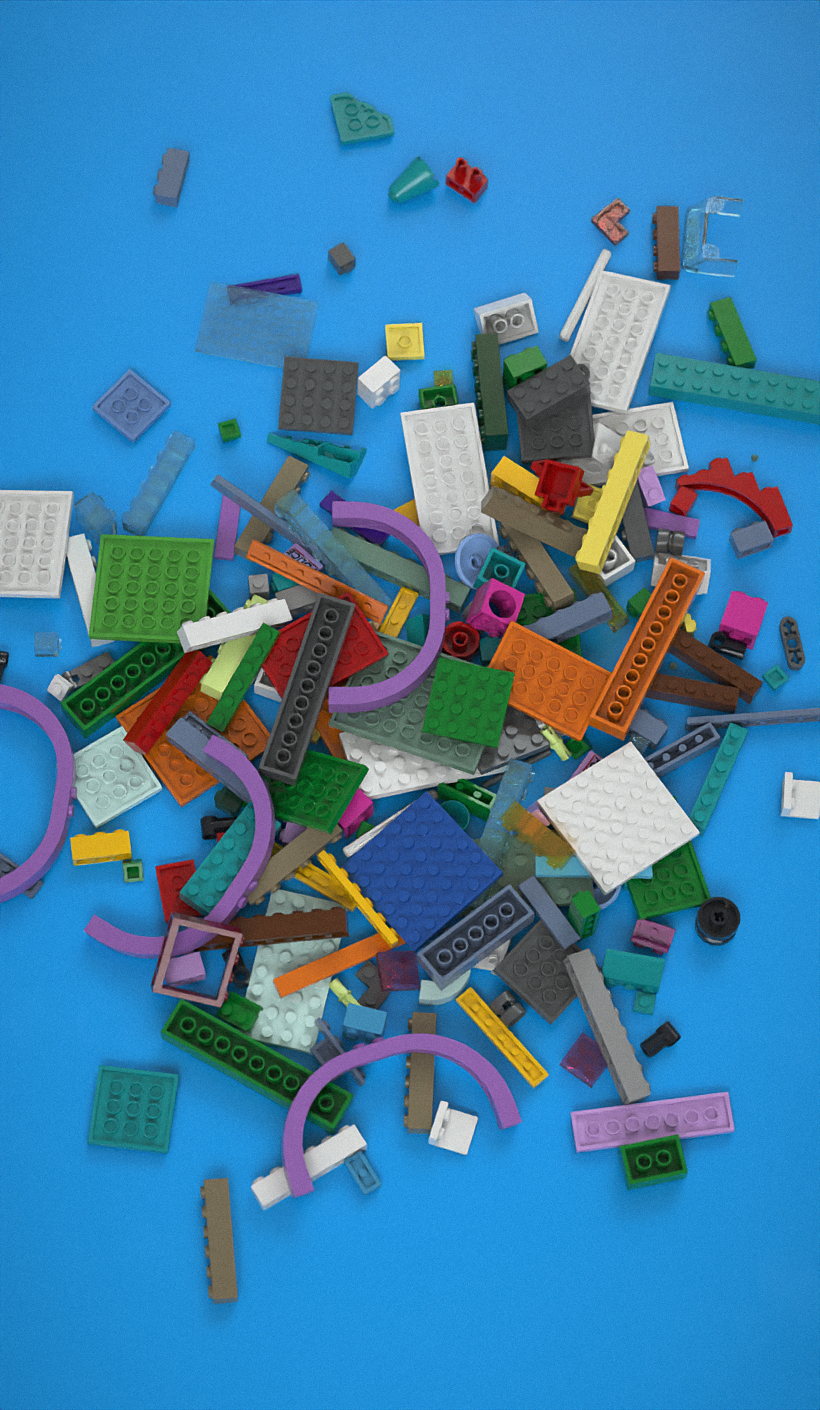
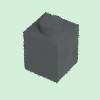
M344 242L328 250V260L339 275L350 273L355 268V257Z

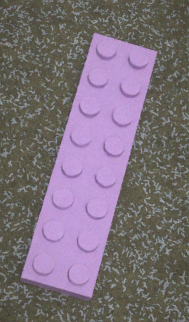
M728 1092L570 1113L576 1153L617 1148L623 1145L679 1134L680 1139L733 1133L735 1131Z

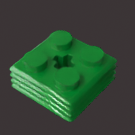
M454 384L419 389L418 397L421 410L438 408L437 404H440L441 407L459 405Z

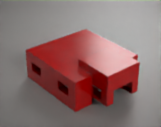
M546 459L534 494L538 498L543 499L541 507L546 511L562 515L566 505L574 507L585 471L580 467Z

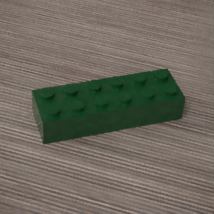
M497 333L476 334L475 341L471 342V361H473L472 373L473 378H475L474 392L477 394L476 410L479 411L478 427L481 432V444L484 445V451L506 450L508 425Z

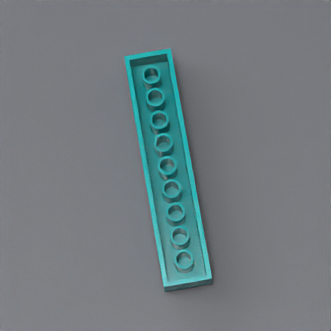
M661 353L655 354L648 394L650 396L820 425V381Z

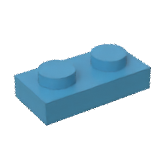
M362 1151L344 1160L345 1166L364 1196L382 1186Z

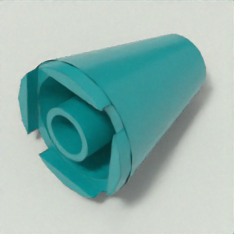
M418 156L389 187L390 192L388 196L393 202L402 203L437 188L439 182L438 180H433V172L425 161L421 160L420 156Z

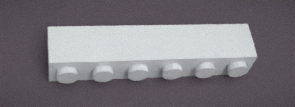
M85 534L68 537L66 558L89 635L96 579L94 567H97L95 556H91L89 552L92 550L90 539L86 540ZM90 639L93 648L112 643L114 640Z
M275 598L267 601V604L261 605V603H256L248 609L240 607L233 610V613L221 612L214 618L206 616L195 623L193 621L183 623L177 634L184 653L257 634L263 623L274 629L287 626L293 619L285 599L278 600Z
M349 1125L344 1126L338 1131L339 1134L334 1137L330 1135L324 1138L319 1146H311L304 1151V1159L311 1182L343 1164L347 1158L367 1149V1144L355 1125L350 1127ZM278 1166L271 1170L270 1175L263 1178L262 1176L252 1182L251 1191L263 1211L291 1195L283 1167Z

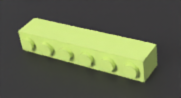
M254 594L251 600L248 599L246 601L244 609H248L256 603H261V605L267 604L268 600ZM256 634L228 641L225 644L221 643L217 651L219 655L216 659L213 658L211 660L210 670L204 674L199 682L202 684L201 692L220 700Z

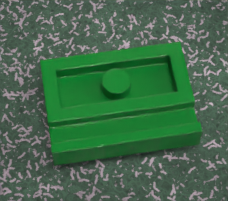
M230 991L229 998L223 1003L216 1016L249 1033L259 1017V1012L263 1011L264 1008Z

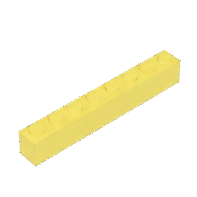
M627 430L625 437L621 438L620 450L614 456L613 468L608 471V480L606 485L602 487L600 501L596 502L595 514L589 520L588 532L583 535L582 547L576 553L575 561L579 569L601 574L651 446L648 435Z

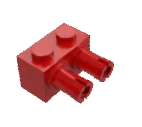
M460 157L446 175L445 185L475 204L486 191L488 179L482 174L481 169L479 170L478 167L471 168L467 164V160Z

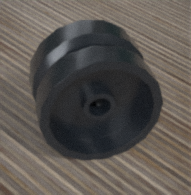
M724 897L707 899L701 905L695 919V930L700 939L713 946H721L730 942L734 938L740 924V913L737 906L731 900Z

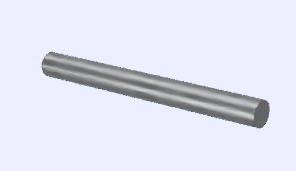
M546 749L509 768L508 771L501 772L482 782V787L484 789L490 788L550 756L551 751Z

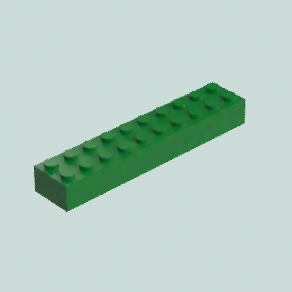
M210 590L207 616L214 618L221 612L231 613ZM140 642L60 703L62 712L85 739L171 674L185 654L181 643Z
M180 999L161 1030V1038L288 1110L297 1092L314 1073L183 999ZM328 1082L313 1100L306 1115V1120L334 1135L352 1105L354 1095L332 1082Z

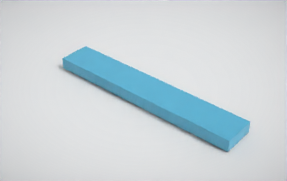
M535 856L534 858L535 877L591 878L577 857ZM652 866L631 879H652Z

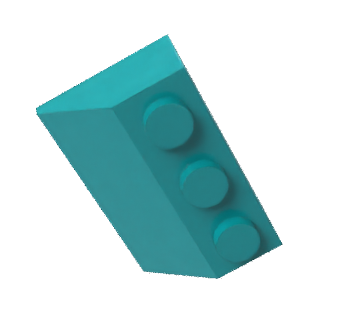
M606 949L601 972L604 977V985L608 987H615V985L623 986L626 990L639 989L643 990L644 993L650 994L658 993L665 959Z

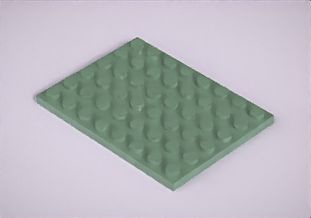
M375 631L387 650L388 656L349 677L345 687L368 686L392 678L414 661L423 646ZM441 653L439 656L441 658L474 664L444 653ZM438 661L428 677L414 691L399 701L371 711H359L357 713L333 712L329 721L330 727L472 775L475 774L486 746L422 733Z

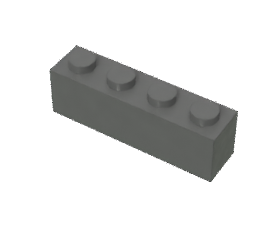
M636 483L621 520L623 525L621 530L623 541L626 540L628 546L626 549L634 558L635 563L654 559V551L638 483Z

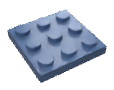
M129 369L92 406V410L134 443L171 406V402Z

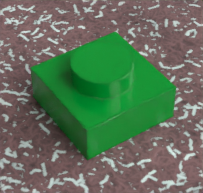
M236 418L218 423L223 443L241 438Z

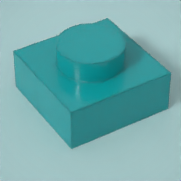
M775 665L762 675V679L773 691H776L789 681V677L778 665Z
M637 991L633 1012L653 1015L656 995Z

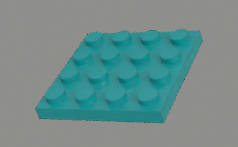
M99 1065L88 1144L168 1154L179 1074Z

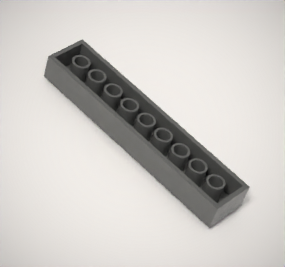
M322 593L318 594L259 765V774L261 776L296 786L355 614L356 604Z

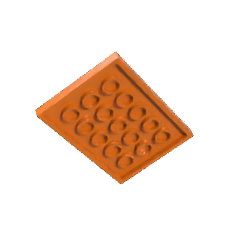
M512 620L488 665V668L515 673L508 703L509 706L579 742L584 736L589 725L590 716L612 674L610 671Z

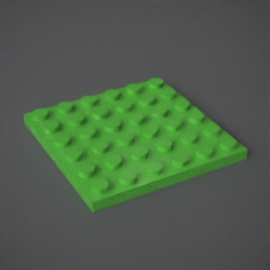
M101 534L89 639L181 643L177 631L182 627V624L187 621L195 623L207 616L215 545L214 539Z

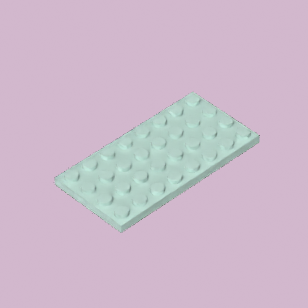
M278 889L275 893H271L266 916H272L273 913L292 914L293 911L311 912L312 909L331 910L332 907H342V909L344 907L334 901ZM341 938L258 946L245 998L264 1009L259 1012V1017L249 1033L240 1028L237 1030L263 1044L312 1054L310 1048L316 1045L319 1029L314 1022L319 1017L322 1020L329 992L328 985L331 983L332 976L283 998H280L272 980L338 951Z

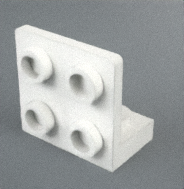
M785 772L782 780L781 816L819 819L820 782L793 779V773Z
M441 1101L428 1144L467 1155L478 1118L448 1108V1102Z

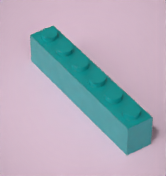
M731 722L689 816V819L700 832L699 836L701 837L704 835L748 732V729Z

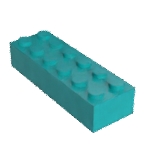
M252 802L247 804L180 891V899L205 917L219 903L248 858L255 835V811ZM275 819L276 838L281 831V823Z

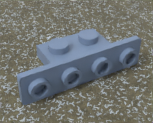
M319 1017L314 1023L325 1039L310 1048V1052L320 1066H323L328 1061L345 1052L341 1048L342 1043L337 1036L333 1037L329 1031L331 1029L326 1020H321ZM359 1068L349 1070V1073L359 1087L365 1084V1075ZM346 1072L340 1074L331 1081L334 1082L336 1079L344 1075Z

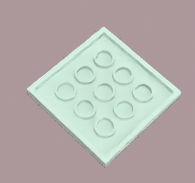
M123 726L74 753L76 763V798L96 829L163 790L142 755L135 752L123 741L127 735Z

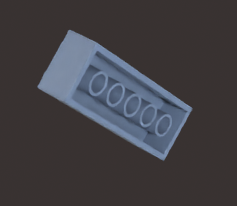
M509 884L418 952L417 962L442 991L534 921V912Z

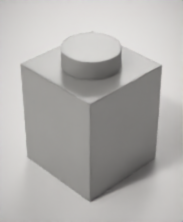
M267 574L248 576L250 600L254 594L269 600Z

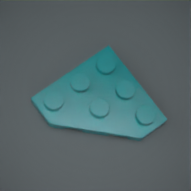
M348 92L330 96L341 146L394 136L390 116L385 113L381 114L374 107L364 101L360 102Z

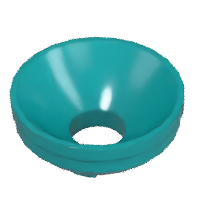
M450 800L440 805L450 816L457 818V824L463 830L467 828L470 815L464 804Z

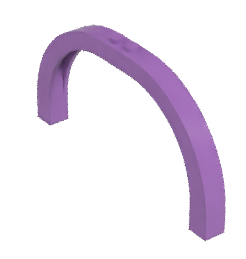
M333 501V527L369 528L394 536L417 555L426 570L430 584L429 631L424 646L414 661L397 675L380 683L362 687H329V713L365 712L399 701L414 691L431 673L443 648L445 620H449V609H445L446 604H449V592H446L445 573L439 553L433 542L418 525L402 514L380 505L365 502Z
M0 684V709L16 712L36 723L52 741L57 758V780L48 829L41 844L31 857L11 873L0 877V903L33 886L57 859L67 837L70 818L74 816L73 799L77 797V787H75L76 763L74 752L59 720L37 698L17 688Z
M213 734L203 752L242 780L250 794L255 811V835L248 858L219 903L204 918L205 920L228 925L239 909L244 908L249 894L256 890L259 884L258 880L268 864L275 839V812L269 790L256 768L239 750ZM95 914L83 930L87 935L116 952L146 959L159 958L165 937H143L129 934L112 926ZM188 928L179 932L175 939L171 957L190 952L212 940L218 934L194 928Z
M406 1034L385 1040L383 1037L372 1040V1044L366 1046L364 1043L353 1046L354 1050L343 1053L317 1069L303 1084L293 1099L285 1118L281 1139L282 1164L293 1199L312 1193L314 1188L304 1159L302 1135L306 1115L316 1095L328 1082L346 1071L404 1053L433 1054L450 1060L466 1070L478 1082L488 1097L499 1130L518 1125L522 1121L511 1091L502 1076L487 1059L467 1045L447 1037L432 1034Z

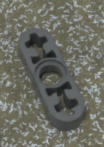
M784 617L780 622L779 631L787 666L791 670L798 671L804 666L805 656L797 622L792 617ZM785 623H788V625L791 626V629H790V633H791V634H789V635H788V628H787V627H784V626H785ZM791 639L795 640L797 642V646L795 648H790L787 645V641ZM793 653H796V659L799 661L798 665L792 662L794 658Z

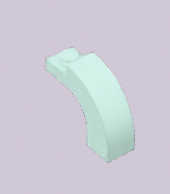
M471 969L442 991L434 981L422 980L419 1004L441 1005L455 999L465 989L470 978Z

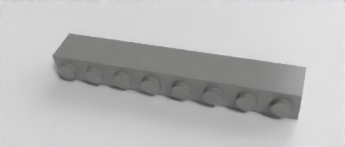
M588 948L568 955L563 960V963L623 1105H630L646 1099L651 1094L650 1085L643 1077L642 1066L635 1058L634 1047L632 1044H629L627 1031L621 1025L619 1012L612 1004L611 993L604 985V977L598 971L594 954Z

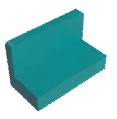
M422 613L406 620L408 642L424 646L430 625L429 615Z

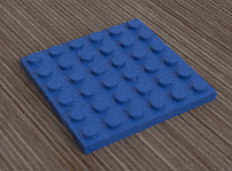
M427 791L340 867L348 873L349 881L352 884L355 882L361 889L360 893L372 902L377 912L382 914L388 924L415 953L504 875Z

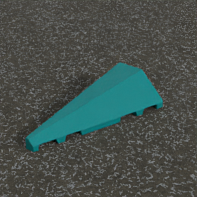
M269 433L267 442L346 478H351L357 474L367 452L366 448H361L358 451L350 449L349 445L341 447L331 442L303 438L302 441L292 440V436L284 438L274 435V433Z

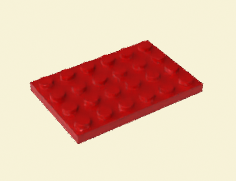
M349 591L337 597L338 599L356 604L330 687H334L388 656L387 650ZM312 612L278 630L281 634L262 665V669L281 699L284 696Z

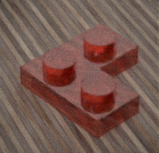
M617 198L593 216L591 223L616 246L629 235V232L619 221L630 213V209Z

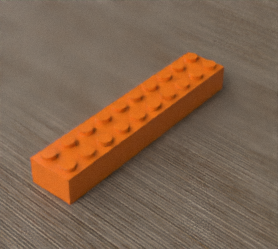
M670 557L590 716V726L624 741L703 583L705 572Z

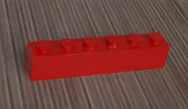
M194 650L184 654L124 737L123 741L135 752L148 754L212 665V662L201 651Z

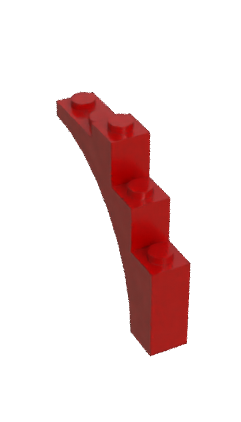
M727 457L723 459L715 458L709 463L708 470L702 469L696 472V474L682 475L676 481L675 488L677 492L681 486L693 490L719 492L736 498L749 506L763 521H766L773 538L791 533L793 524L778 486L773 488L765 487L760 491L753 472H742L734 476Z

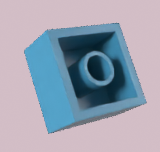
M348 1003L342 1036L352 1042L360 1040L364 1041L366 1045L372 1044V1040L384 1035L387 1012Z

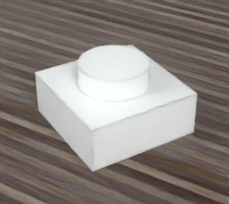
M57 674L51 681L47 691L62 702L66 699L73 685L60 674Z

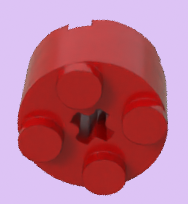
M461 621L449 624L445 628V639L441 653L468 662L473 661L478 655L480 637L477 629L473 628L471 624L468 625Z

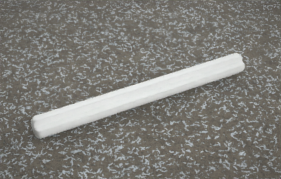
M602 250L560 333V340L565 342L569 340L592 295L600 270L604 271L611 257L610 251Z
M435 790L428 792L435 800L438 798ZM411 804L344 847L343 852L345 855L350 857L359 851Z

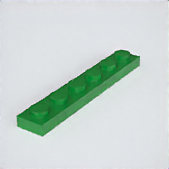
M265 623L261 625L208 719V725L225 733L279 638L280 631Z

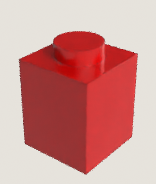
M681 486L670 503L669 511L676 515L687 517L696 503L698 494L689 487Z

